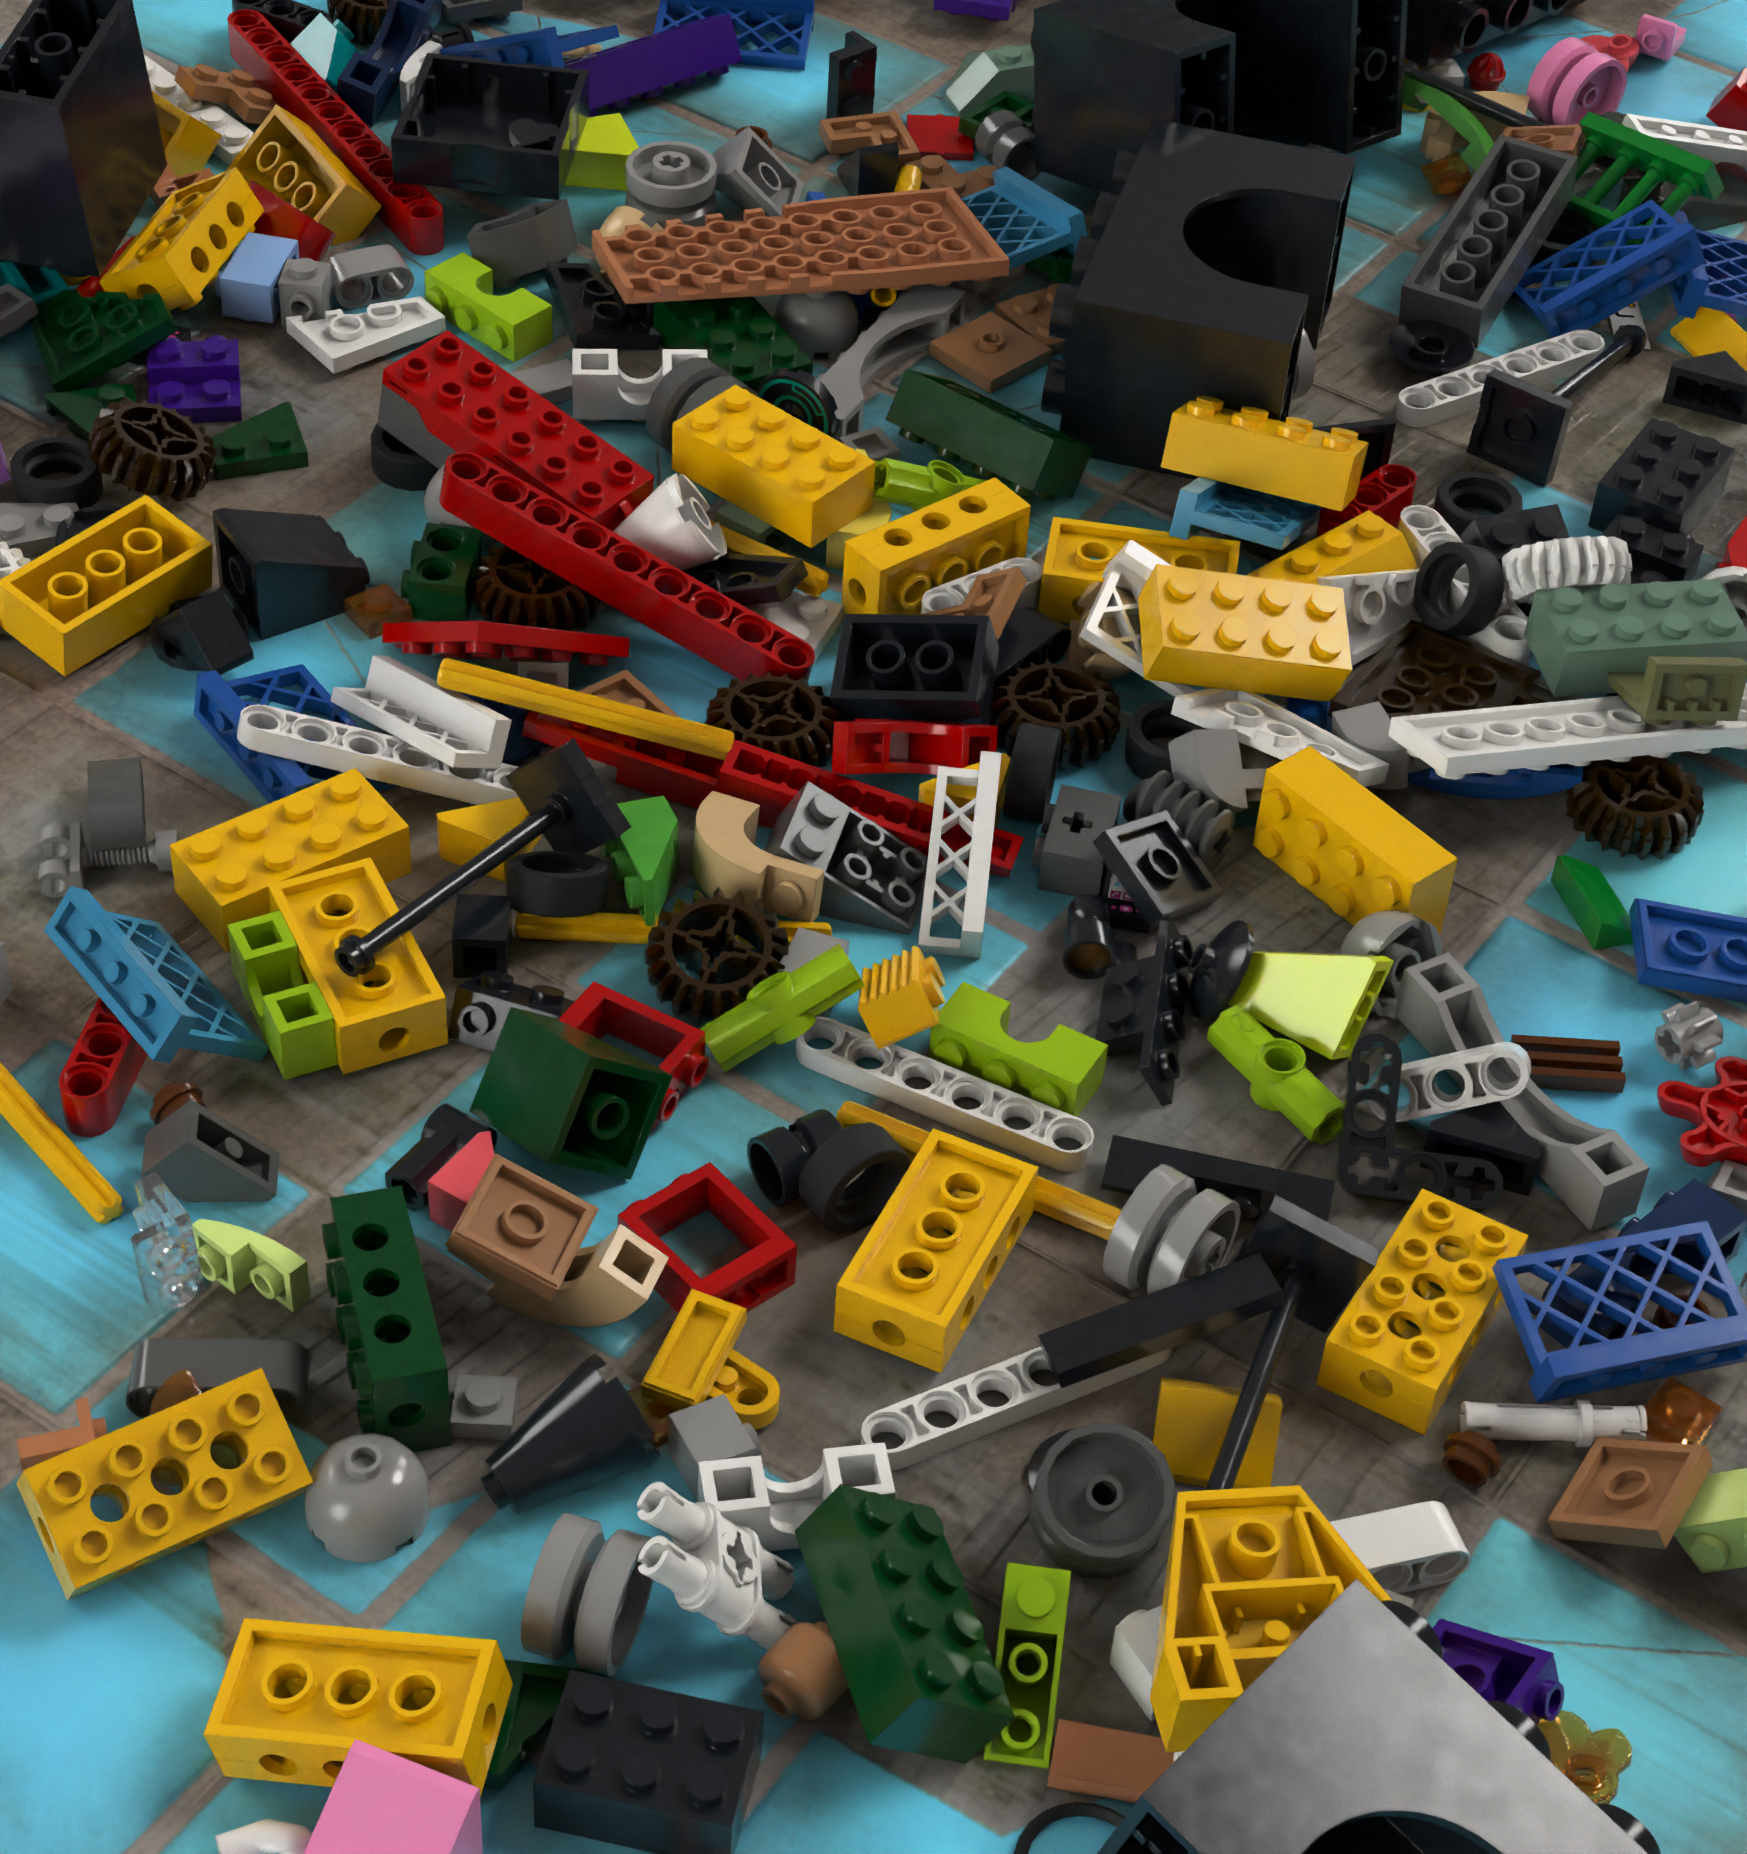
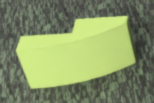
M199 1219L191 1225L194 1244L192 1258L195 1266L206 1279L210 1281L218 1280L235 1295L253 1282L256 1289L267 1299L275 1298L292 1312H295L311 1300L307 1261L289 1248L257 1232L224 1222Z

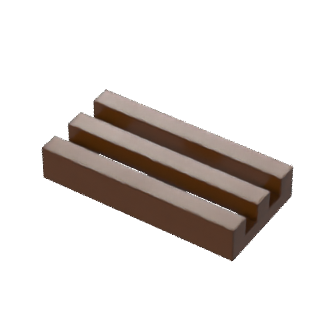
M1512 1034L1510 1042L1520 1045L1529 1055L1531 1060V1073L1529 1077L1538 1088L1611 1093L1623 1092L1626 1077L1625 1072H1621L1623 1060L1619 1056L1621 1049L1619 1041Z

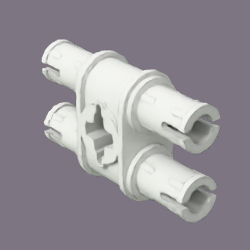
M655 1482L645 1488L637 1502V1507L642 1509L637 1512V1516L642 1521L670 1535L673 1543L666 1537L659 1535L647 1541L638 1556V1562L641 1563L638 1566L639 1572L669 1588L674 1593L677 1604L685 1611L698 1612L715 1622L716 1627L723 1634L728 1636H747L768 1651L797 1620L793 1616L767 1603L763 1599V1595L769 1600L774 1601L784 1597L795 1581V1576L790 1574L795 1571L794 1567L789 1562L765 1550L761 1546L758 1535L752 1529L744 1526L738 1527L722 1517L720 1511L713 1504L688 1501L663 1482Z

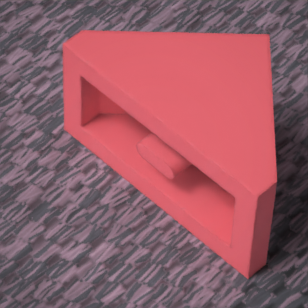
M491 1131L476 1134L428 1180L430 1220L451 1232L494 1156Z

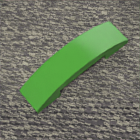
M1404 77L1403 103L1422 112L1428 105L1433 107L1470 143L1460 157L1473 170L1477 171L1494 145L1493 140L1482 124L1469 110L1449 95Z

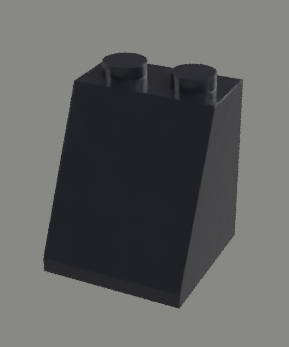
M228 508L212 511L220 588L232 604L243 610L249 620L250 627L261 641L367 605L365 585L369 584L370 576L364 560L353 555L348 549L343 535L339 531L334 532L322 516Z

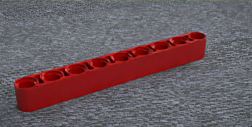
M465 451L455 452L447 458L439 502L450 514L743 682L746 680L748 673L756 677H765L768 671L772 676L782 677L788 672L793 680L801 678L809 680L815 660V652L804 640L485 458Z

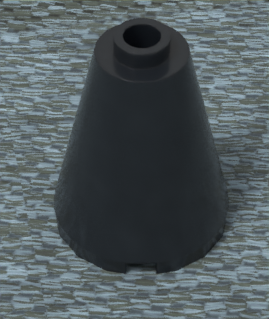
M594 1354L583 1361L484 1461L489 1473L480 1478L499 1510L509 1505L516 1514L648 1467L660 1459L659 1449H645L644 1443L652 1439L653 1435L617 1376L606 1383L597 1372L598 1369L606 1365L604 1360L598 1355Z

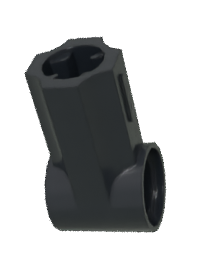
M448 1103L439 1106L425 1123L421 1133V1140L385 1173L386 1187L402 1186L408 1209L414 1211L418 1207L425 1208L429 1204L428 1180L479 1132L491 1131L494 1150L497 1144L496 1130Z

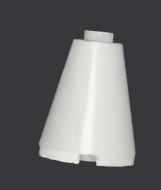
M676 473L666 478L613 531L681 571L718 560L727 553V543L719 522L711 526L706 511L711 509L697 487L683 474L677 476Z

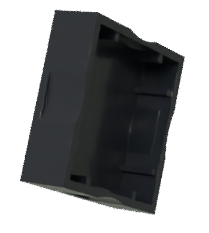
M427 53L414 82V95L408 104L404 106L391 136L393 182L559 200L589 116V70L535 64H506L480 58ZM517 119H531L539 124L551 123L557 125L560 129L558 133L550 132L549 150L523 148V145L520 144L513 147L508 140L509 124Z

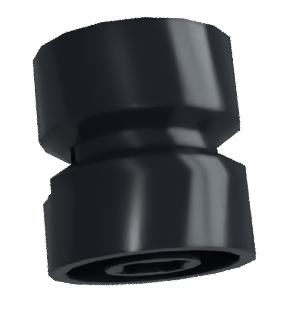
M818 1109L797 1118L794 1124L789 1125V1129L783 1126L776 1127L749 1140L747 1156L753 1177L763 1195L775 1206H783L801 1198L799 1194V1180L807 1161L821 1144L835 1133L843 1130L841 1124L832 1113L826 1109Z

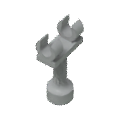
M73 822L71 827L58 823L46 825L40 830V844H43L42 857L46 860L39 865L38 880H41V894L50 898H61L65 896L70 886L84 889L85 869H88L90 866L94 868L95 865L96 867H100V865L102 867L106 865L109 867L111 864L113 866H116V864L120 866L122 863L127 865V862L131 865L132 863L137 864L139 862V864H142L143 861L144 863L149 861L157 865L159 872H172L169 845L180 841L178 829L156 831L154 839L148 842L147 847L93 852L92 847H89V850L85 847L81 822Z

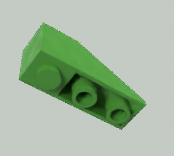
M664 795L617 803L631 828L619 837L599 846L602 856L604 858H611L612 871L616 882H624L629 907L631 909H638L647 927L656 924L680 866L678 819Z

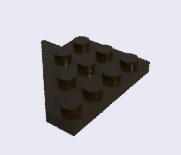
M1411 619L1331 699L1327 716L1332 717V712L1377 701L1380 702L1390 720L1392 717L1546 703L1547 701L1532 696V693L1538 688L1542 674L1541 671L1448 633L1433 630L1429 626Z

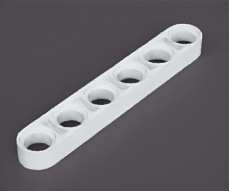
M1575 330L1407 387L1399 393L1395 412L1396 418L1401 423L1411 427H1425L1480 408L1479 402L1484 387L1482 383H1485L1486 375L1493 369L1500 370L1537 387L1570 377L1604 350L1605 341L1601 335L1595 332Z
M250 705L245 707L240 713L237 739L240 744L254 751L340 772H347L356 768L365 778L476 805L518 797L516 792L511 790L513 788L506 779L507 775L518 768L517 766L502 763L500 769L452 768L395 736L267 705Z
M817 1017L814 1025L796 1038V1058L801 1065L810 1070L1056 1170L1064 1172L1083 1169L1090 1162L1094 1143L1093 1129L1087 1122L1078 1117L896 1044H891L879 1050L870 1034L830 1018ZM814 1038H824L831 1041L834 1045L828 1049L818 1050L808 1046L806 1042ZM871 1057L879 1060L883 1065L876 1069H864L857 1066L855 1062L861 1058ZM912 1077H921L930 1081L932 1085L925 1089H913L907 1086L904 1081ZM961 1097H970L978 1100L981 1106L976 1109L967 1110L956 1106L953 1101ZM1011 1117H1020L1029 1121L1031 1126L1024 1130H1015L1006 1126L1003 1121ZM1062 1137H1069L1079 1141L1082 1147L1076 1150H1064L1056 1146L1054 1141Z
M1040 1346L875 1411L867 1416L862 1423L860 1445L873 1444L872 1437L881 1432H893L899 1435L904 1443L898 1448L886 1450L891 1471L900 1470L1157 1367L1167 1361L1171 1355L1172 1347L1061 1388L1059 1383L1053 1386H1041L1030 1378L1029 1375L1037 1370L1052 1371ZM997 1390L1004 1393L1009 1398V1402L1003 1406L990 1407L983 1404L977 1396L983 1391ZM934 1411H946L952 1414L957 1422L951 1427L937 1428L930 1425L925 1420V1416Z

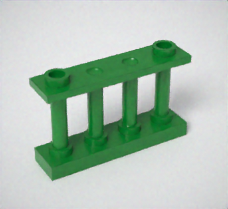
M1589 111L1579 122L1586 139V146L1578 155L1575 183L1598 156L1603 157L1605 155L1615 159V161L1583 198L1573 195L1564 210L1575 212L1588 218L1600 229L1639 207L1659 183L1667 181L1677 185L1676 189L1660 206L1671 217L1679 211L1691 196L1701 195L1714 201L1724 190L1714 162ZM1636 168L1646 172L1613 212L1598 206L1629 169L1634 170ZM1651 217L1645 225L1639 223L1636 226L1651 225L1654 219ZM1644 239L1629 240L1627 245H1640Z

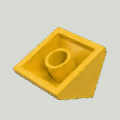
M1164 1376L1160 1377L1152 1443L1165 1455L1174 1482L1206 1487L1242 1389ZM1266 1394L1232 1489L1271 1487L1283 1406L1281 1398L1277 1394Z

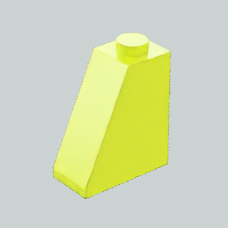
M620 113L588 117L565 186L628 190L625 184V166L628 156L639 146Z
M1252 952L1245 976L1227 1005L1231 1007L1237 1005L1241 1010L1245 1009L1255 1020L1330 1060L1347 1058L1350 1056L1351 1050L1362 1031L1394 960L1386 956Z

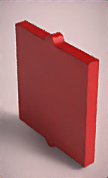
M907 114V130L920 151V158L939 154L945 160L973 161V138L958 132L960 117L944 116L943 114H936V116Z

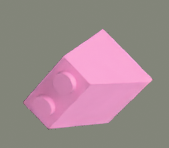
M355 1739L343 1762L304 1854H483L480 1788Z

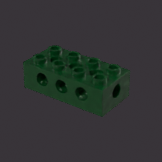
M402 1186L330 1198L332 1223L322 1224V1235L327 1260L335 1259V1262L325 1263V1270L331 1299L336 1298L337 1304H343L344 1306L335 1308L341 1344L346 1343L348 1351L354 1350L353 1353L346 1354L350 1386L352 1390L357 1389L359 1399L365 1398L356 1401L361 1434L375 1433L392 1437L413 1453L451 1446L448 1368Z

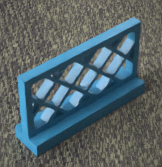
M1007 166L992 172L994 186L961 198L1010 259L1009 269L1061 248L1074 256L1080 237H1088L1082 211Z
M1198 477L1180 489L1169 535L1188 540L1200 530L1206 528L1283 550L1319 521L1321 506Z
M69 887L46 925L44 932L153 1061L170 1063L179 1048L262 1061L269 1047L159 922L105 911L87 889Z

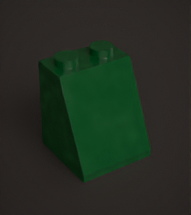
M510 1007L469 1111L547 1163L631 1180L673 1075L553 1017Z

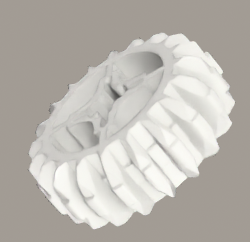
M1588 535L1536 542V544L1523 545L1521 548L1512 549L1502 557L1505 595L1507 599L1513 602L1531 605L1536 589L1631 584L1632 560L1631 554L1628 553L1627 542L1614 536L1590 537Z

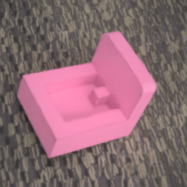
M1644 14L1639 20L1635 39L1640 44V53L1669 61L1684 43L1687 29L1679 27L1674 22Z

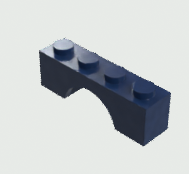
M389 0L385 18L373 44L365 54L355 51L338 78L337 94L364 123L373 127L400 84L399 80L403 66L410 56L425 44L439 22L442 0Z
M1695 1178L1678 1192L1673 1190L1666 1192L1649 1214L1641 1220L1637 1217L1629 1220L1617 1237L1707 1220L1727 1263L1738 1253L1747 1227V1215ZM1696 1241L1676 1244L1671 1253L1675 1258L1701 1271L1705 1263ZM1665 1246L1659 1247V1249L1664 1251ZM1632 1252L1623 1254L1618 1265L1639 1277L1652 1275L1657 1264ZM1611 1256V1257H1606V1258L1611 1261L1612 1258H1613V1256ZM1582 1262L1577 1269L1566 1276L1596 1292L1604 1274ZM1666 1269L1662 1272V1274H1673ZM1612 1278L1603 1295L1631 1312H1634L1640 1300L1635 1291ZM1550 1283L1543 1293V1301L1552 1285ZM1558 1289L1550 1307L1581 1323L1589 1305ZM1596 1310L1587 1328L1609 1340L1622 1337L1626 1326ZM1542 1320L1539 1327L1565 1348H1568L1573 1336ZM1580 1341L1578 1346H1583L1587 1344Z

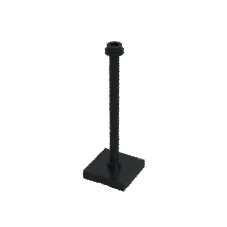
M1637 325L1622 326L1616 331L1613 344L1551 392L1500 370L1493 369L1486 375L1479 402L1480 408L1476 423L1473 425L1467 452L1546 486L1553 480L1574 402L1569 399L1622 357H1635L1640 354L1646 345L1647 337L1645 331Z
M574 738L518 767L506 776V779L531 816L362 938L356 935H348L340 941L339 948L334 952V957L337 965L345 974L356 977L358 974L365 975L375 967L374 956L542 833L554 851L584 854L619 837L631 828V825L612 796L606 791L595 774L594 768Z
M1277 1195L1272 1198L1259 1217L1250 1236L1243 1240L1227 1265L1260 1253L1282 1289L1285 1305L1271 1310L1205 1490L1233 1488L1294 1317L1326 1333L1375 1268L1381 1251Z

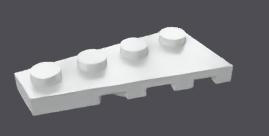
M1215 688L1176 695L1171 710L1172 715L1206 729H1237L1240 743L1278 759L1284 760L1311 746L1364 787L1385 782L1390 764L1256 693Z

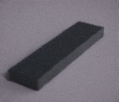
M1258 1253L1038 1335L1043 1354L1060 1387L1064 1388L1284 1306L1285 1303L1282 1289L1261 1254Z

